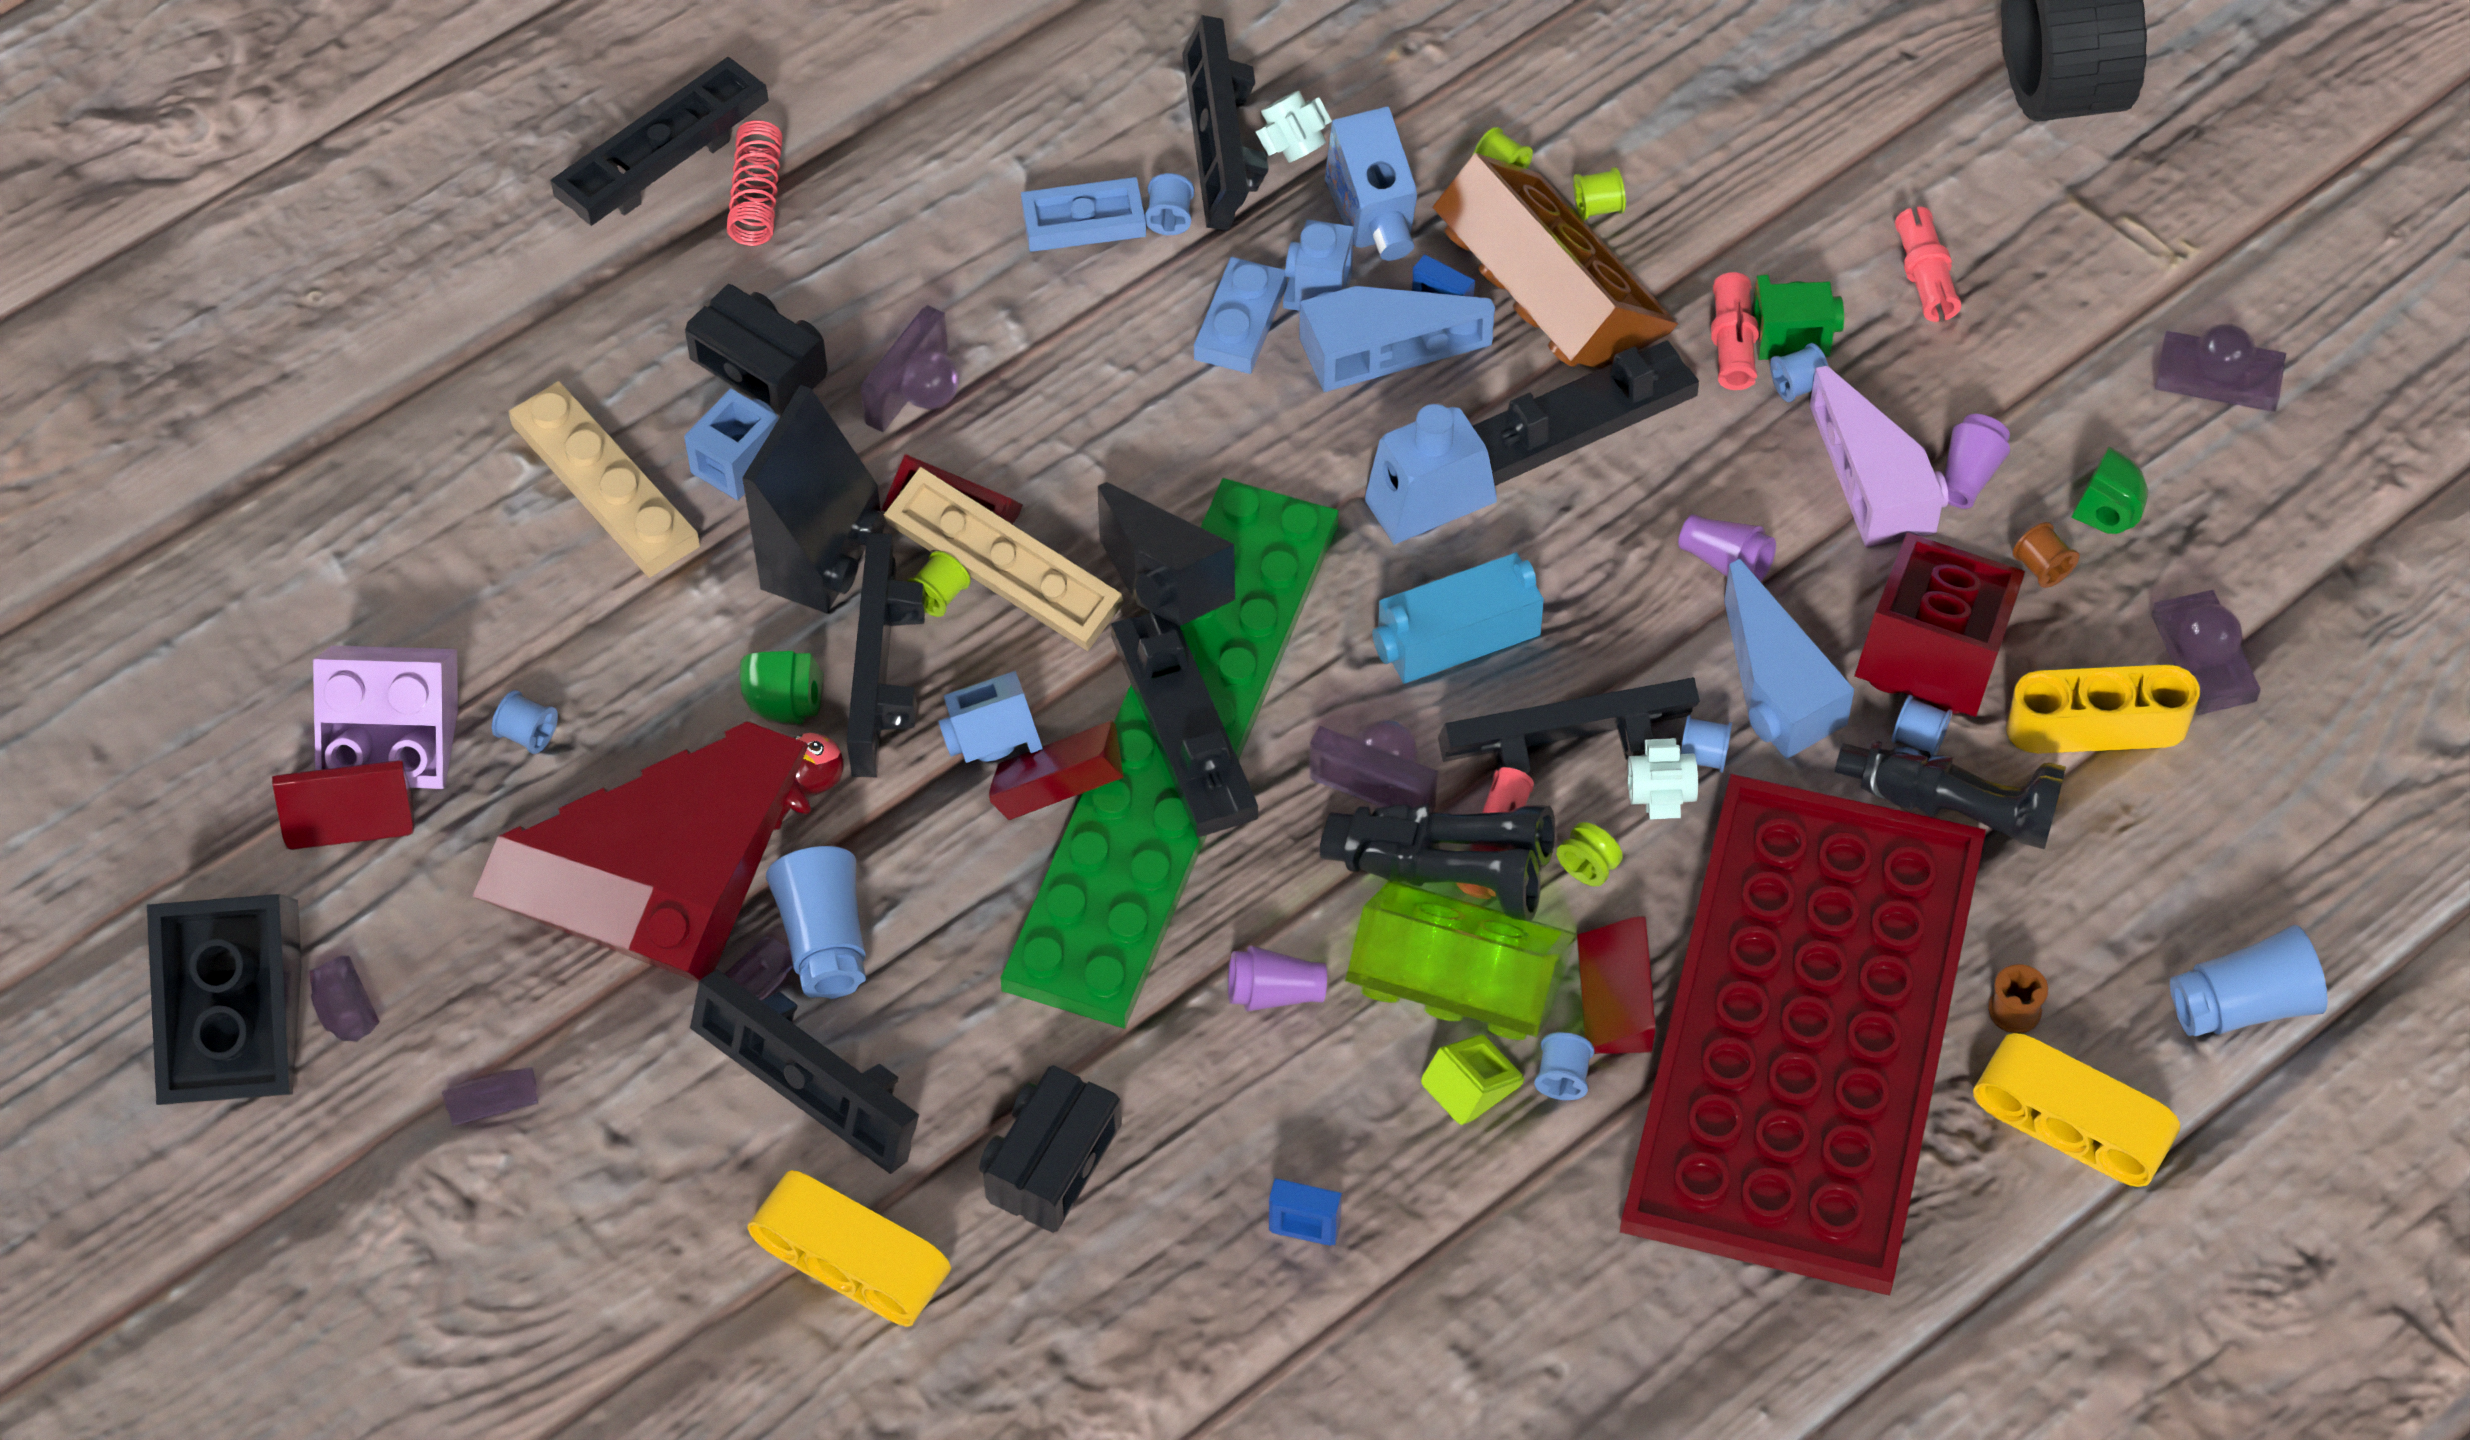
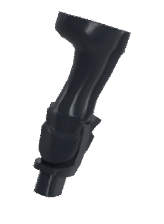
M1876 740L1873 741L1870 750L1845 743L1840 748L1834 773L1862 779L1861 789L1875 796L1887 799L1908 810L1917 807L1930 818L1938 814L1941 808L1955 810L2016 839L2022 844L2041 849L2046 847L2066 766L2043 763L2035 771L2027 784L2017 787L1987 781L1952 764L1953 757L1930 755V752L1909 747H1895L1891 750L1881 749L1882 742Z
M1429 803L1413 808L1409 804L1385 806L1374 809L1372 814L1370 807L1359 806L1355 814L1330 812L1320 842V857L1324 860L1345 862L1347 870L1351 872H1359L1362 869L1390 882L1405 881L1421 887L1424 883L1457 882L1487 887L1496 893L1506 916L1515 920L1532 921L1537 912L1540 899L1541 880L1538 866H1546L1551 859L1555 843V817L1552 808L1546 805H1527L1509 812L1478 814L1435 812ZM1439 843L1484 845L1502 848L1506 851L1439 849Z

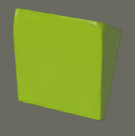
M1484 1034L1440 1047L1421 1079L1423 1087L1460 1125L1475 1120L1518 1089L1525 1081L1522 1074Z

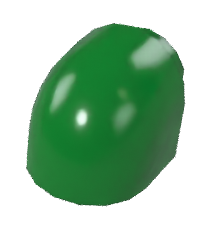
M2109 446L2093 472L2071 518L2107 534H2118L2135 527L2141 521L2148 497V487L2143 472L2133 460Z
M794 651L756 652L748 654L740 660L739 677L741 693L751 711L768 722L785 725H800L804 722L805 717L818 715L824 673L811 653H795Z

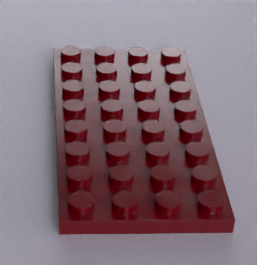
M1730 773L1621 1218L1620 1233L1890 1296L1986 829Z

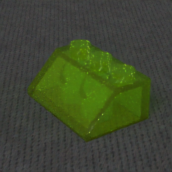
M1388 881L1363 906L1345 982L1362 986L1361 993L1377 1001L1396 1003L1399 1002L1400 998L1424 1004V1011L1433 1017L1448 1021H1461L1463 1016L1489 1023L1488 1030L1498 1036L1514 1040H1524L1527 1035L1537 1037L1548 1022L1575 944L1577 933L1533 920H1515L1498 910L1400 882Z

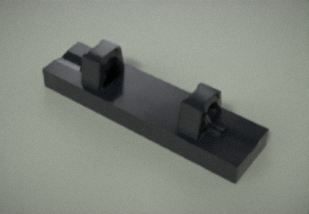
M1201 15L1182 52L1206 227L1228 231L1235 219V212L1243 205L1249 192L1258 191L1269 168L1266 153L1243 147L1241 144L1236 104L1244 105L1255 86L1253 66L1229 59L1223 19Z
M729 56L552 178L550 182L554 197L565 206L571 208L590 226L617 208L622 215H627L641 205V191L703 147H708L709 151L714 153L729 143V129L769 101L766 84ZM618 165L626 171L624 174L618 170Z
M1668 340L1640 352L1634 346L1615 354L1613 364L1534 399L1531 392L1511 400L1508 410L1472 426L1486 446L1496 486L1698 395L1699 380L1690 368L1683 363L1679 354ZM1624 385L1629 391V398L1626 397L1619 386Z
M867 533L846 741L852 777L877 778L881 730L915 728L917 700L914 687L886 684L891 626L924 624L926 594L923 583L896 580L897 569L896 561L893 557L894 545L892 534Z
M1153 612L1140 617H1130L1111 623V638L1196 837L1199 838L1257 820V801L1180 626Z
M1692 677L1448 722L1444 724L1438 736V742L1443 762L1494 753L1498 771L1502 767H1507L1528 774L1531 771L1526 746L1618 730L1625 760H1628L1629 756H1643L1645 754V740L1654 739L1651 723L1687 717L1693 712V707H1696L1700 700L1695 678Z
M718 969L699 980L690 1024L691 1030L889 1174H892L908 1162L911 1139L916 1130L919 1114L893 1096L895 1084L899 1079L897 1075L881 1064H877L863 1073L858 1071L793 1024L794 1014L798 1005L779 991L761 1001Z

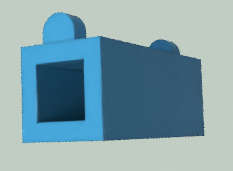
M1516 552L1379 600L1378 627L1372 630V637L1381 661L1384 664L1392 662L1400 679L1405 684L1540 636L1544 599L1536 586L1534 569L1528 560L1522 561Z

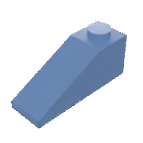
M1354 286L1336 292H1324L1314 298L1300 301L1299 340L1323 392H1328L1491 346L1495 307L1490 298Z
M1741 559L1729 564L1724 603L1749 720L1759 738L1767 743L1772 742L1787 760L1848 725L1855 689Z

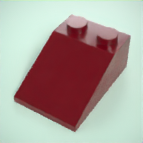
M1907 532L1875 610L1854 677L1869 681L1873 687L1886 693L1895 694L1902 692L1929 701L1932 706L1947 712L1950 709L1952 714L1965 713L1976 717L2026 571Z

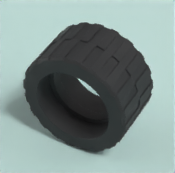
M2002 0L2001 31L2006 68L2008 69L2009 81L2014 91L2015 99L2029 119L2039 122L2122 112L2131 109L2140 96V90L2143 87L2147 61V28L2143 0Z

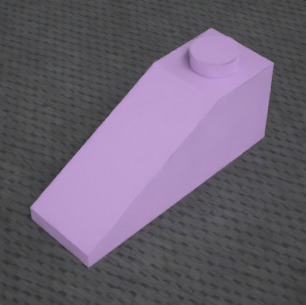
M1830 367L1816 368L1809 406L1865 547L1902 541L1907 532L1921 537L1936 534L1941 509L1948 505V489L1942 472H1934L1925 449Z

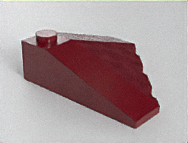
M748 721L724 731L725 738L692 753L685 749L642 769V776L610 791L603 787L558 808V815L525 829L519 826L499 835L472 896L478 900L699 983V980L713 972L717 967L809 745L801 740Z

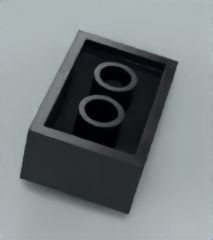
M800 385L742 479L760 590L827 614L839 593L846 594L854 583L858 571V561L866 550L867 533L882 534L886 519L884 517L885 513L881 512L877 483L812 388Z
M281 894L147 904L156 1105L293 1095L302 968L298 900Z

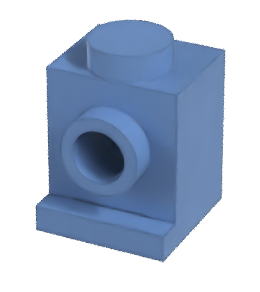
M1306 220L1305 227L1301 232L1300 243L1291 241L1288 249L1285 276L1289 277L1283 298L1284 309L1300 311V301L1314 298L1324 292H1336L1349 288L1353 267V226Z
M730 388L684 435L690 472L739 501L745 494L742 477L779 420V416L765 402L759 399L750 400Z
M1016 671L943 695L950 717L938 722L950 757L963 753L966 763L976 759L985 762L994 761L1009 755L1015 746L1026 742L1030 753L1043 749Z

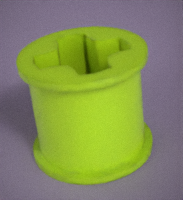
M1493 127L1485 133L1474 150V153L1528 169L1533 156L1531 147L1522 146L1503 134V130L1499 127Z
M1612 167L1610 171L1585 176L1580 174L1574 175V199L1579 216L1583 221L1587 220L1590 216L1612 212L1622 214L1625 212L1626 197L1624 184L1617 167Z
M934 551L930 554L927 564L914 578H909L907 582L924 584L926 594L925 612L931 616L941 617L946 613V607L957 594L970 586L971 579L966 569L958 560L945 552Z

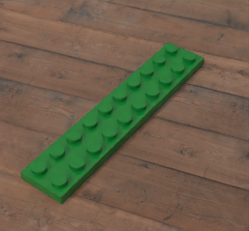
M1222 478L1200 528L1234 544L1236 600L1180 626L1239 760L1336 532L1339 510ZM1130 685L1114 721L1117 728L1124 778L1082 793L1000 977L1002 992L1126 1029L1207 837L1206 835L1197 838L1132 685Z

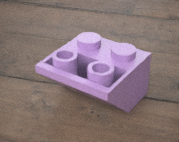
M330 646L313 659L315 770L400 760L403 761L410 788L443 789L446 786L458 713L457 649Z

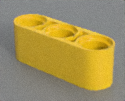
M2175 665L2034 671L2021 677L2015 686L2006 721V733L2009 740L2017 748L2025 752L2037 754L2171 747L2183 741L2189 731L2200 697V686L2196 678L2188 670Z
M2012 1033L2005 1036L1973 1089V1096L1977 1103L1993 1117L2129 1186H2147L2152 1181L2180 1131V1122L2177 1116L2167 1106L2025 1034Z
M795 1170L785 1173L747 1226L751 1237L773 1256L887 1320L905 1327L914 1324L951 1271V1265L943 1253L926 1240L816 1179Z

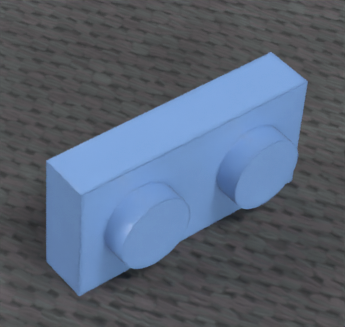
M1137 177L1020 192L1030 252L1146 237V220Z
M1230 257L1194 343V360L1251 374L1287 287L1285 270Z

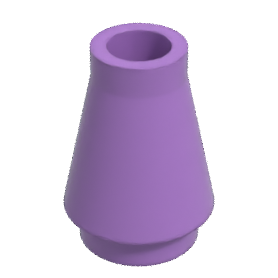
M1970 414L1964 418L1962 423L1954 426L1944 474L1948 489V504L1962 509L1971 508L1978 494L2009 455L2010 445L2008 440L2010 432L1998 420L1982 414Z
M1695 514L1690 515L1683 524L1678 541L1680 549L1694 554L1726 577H1728L1729 564L1741 559L1760 582L1769 572L1776 552L1775 539L1765 535V530L1762 526L1706 519Z
M1251 945L1248 947L1247 952H1232L1228 972V999L1230 1004L1244 1005L1245 1011H1253L1305 1002H1324L1327 989V967L1325 963L1309 962Z

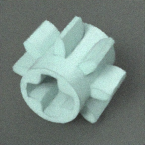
M1297 90L1261 110L1267 123L1255 132L1268 156L1282 151L1288 163L1311 153L1327 142L1321 129L1325 128V125L1332 122L1319 97L1305 102L1300 91Z
M1676 738L1645 740V754L1643 756H1629L1628 791L1631 805L1646 804V813H1649L1650 820L1681 818L1680 804H1683V802H1696L1698 797V771L1695 754H1680V746L1676 745Z

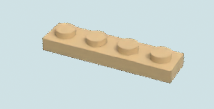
M560 381L509 410L513 428L648 578H651L700 547L697 531Z
M922 467L918 469L884 514L889 526L930 552L942 551L951 555L963 565L971 578L1086 651L1090 650L1124 604L1122 593Z

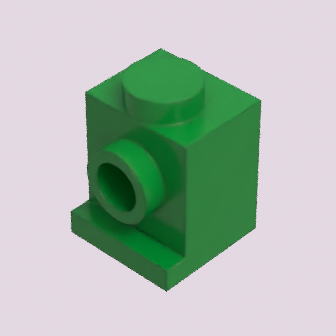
M1757 275L1752 316L1756 318L1759 327V338L1756 341L1758 360H1770L1774 356L1783 357L1805 349L1806 345L1810 343L1816 344L1825 357H1830L1834 332H1842L1844 328L1843 299L1841 296L1832 295L1830 281H1794L1784 284H1770L1769 275Z

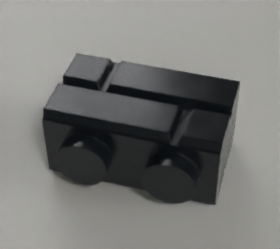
M728 283L711 299L710 306H704L687 322L685 328L690 360L752 399H759L765 402L780 416L800 385L812 388L813 390L826 377L828 371L824 339L812 324L804 320L794 323L778 313L775 305L765 295L759 292H753L749 295L733 284Z
M1052 1065L1047 1068L1038 1085L1032 1082L1024 1085L1012 1111V1118L1015 1119V1122L1005 1138L995 1135L989 1141L981 1157L979 1171L983 1173L985 1197L990 1204L1015 1216L1022 1215L1026 1221L1054 1233L1060 1229L1122 1126L1121 1099L1118 1098L1116 1093L1090 1081L1085 1083L1079 1076Z

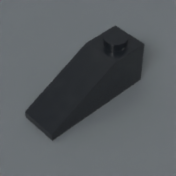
M1108 482L1097 486L1100 542L1137 605L1178 626H1182L1236 600L1233 543Z

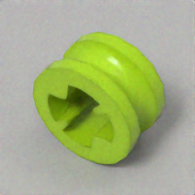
M1579 822L1571 830L1570 839H1565L1561 842L1556 852L1560 864L1572 877L1592 887L1601 886L1609 878V870L1615 869L1623 858L1621 848L1615 839L1605 830L1588 822Z

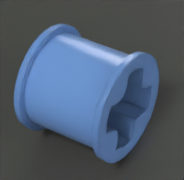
M1165 173L1157 175L1150 180L1148 184V193L1150 195L1149 207L1145 212L1148 228L1162 235H1178L1189 229L1191 225L1190 201L1195 192L1194 186L1189 179L1178 174Z
M1810 343L1806 345L1805 349L1783 357H1772L1770 372L1777 392L1784 401L1789 403L1794 401L1795 397L1812 391L1815 369L1828 366V363L1821 349L1816 344Z
M512 690L502 699L495 711L492 721V733L498 738L505 737L527 747L528 752L537 754L551 740L557 726L558 712L552 706L544 707L523 697L520 691Z
M1909 695L1898 717L1891 742L1896 743L1899 741L1914 748L1929 751L1931 755H1937L1952 717V710L1949 709L1947 712L1916 701L1912 695Z
M1688 715L1680 754L1694 753L1697 765L1717 768L1723 773L1732 722L1726 725L1693 719L1691 715Z
M1558 1032L1546 1035L1541 1040L1543 1054L1540 1072L1534 1082L1536 1089L1542 1094L1558 1100H1577L1584 1097L1588 1092L1586 1077L1589 1059L1594 1054V1046L1584 1037L1572 1033Z

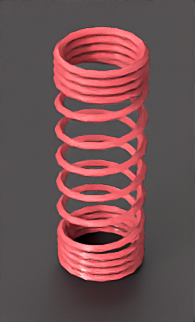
M762 120L746 122L736 132L734 175L731 179L732 189L730 191L731 200L727 219V233L736 242L747 246L764 244L774 234L775 213L773 209L776 206V199L774 197L777 194V187L775 185L779 180L777 172L780 165L778 160L781 157L783 138L782 132L778 127ZM752 134H761L773 139L775 144L763 140L745 143L743 138ZM751 144H765V145H769L770 147L757 148V147L750 146V145H751ZM745 159L755 165L743 167L740 162ZM775 163L774 170L767 166H764ZM761 168L770 171V173L758 174L747 169ZM743 171L754 177L741 179L739 174ZM772 175L774 176L773 182H771V181L768 180V179L763 178V177H769V176H772ZM746 181H764L769 185L756 186L746 183ZM742 183L752 189L740 191L738 186ZM772 187L773 192L772 194L764 191L763 189H769ZM745 193H761L768 197L753 198L745 195ZM741 195L743 198L751 201L739 204L737 198ZM771 199L772 204L768 206L762 202ZM744 219H755V220H759V221H761V222H760V223L749 222V221H746V220H744ZM739 220L750 226L766 225L767 227L760 231H747L740 229L734 223Z

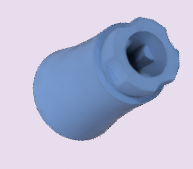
M818 846L797 850L779 858L768 868L766 880L779 908L789 942L793 967L800 976L804 994L810 998L824 997L835 999L856 992L857 987L866 981L865 969L862 963L866 954L859 922L855 856L843 848Z
M2292 925L2261 942L2228 955L2196 964L2193 970L2170 978V992L2177 1017L2188 1036H2198L2210 1032L2219 1035L2273 1020L2324 1014L2328 1004L2327 987L2319 958L2310 939L2298 925Z

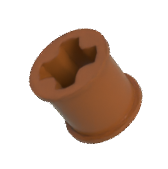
M2050 522L2040 523L2026 532L2017 542L2012 553L2016 560L2022 561L2038 578V584L2042 588H2049L2061 582L2072 572L2080 558L2079 553L2076 550H2071L2054 532V526Z
M2015 964L2004 968L1995 980V993L1991 997L1988 1007L1990 1018L1997 1027L2006 1032L2018 1034L2029 1032L2040 1022L2042 1016L2041 1006L2048 996V983L2045 977L2031 966ZM2007 994H2014V996L2007 998ZM2030 1000V1003H2029V1004H2023V1003H2022V1002H2025V1001Z

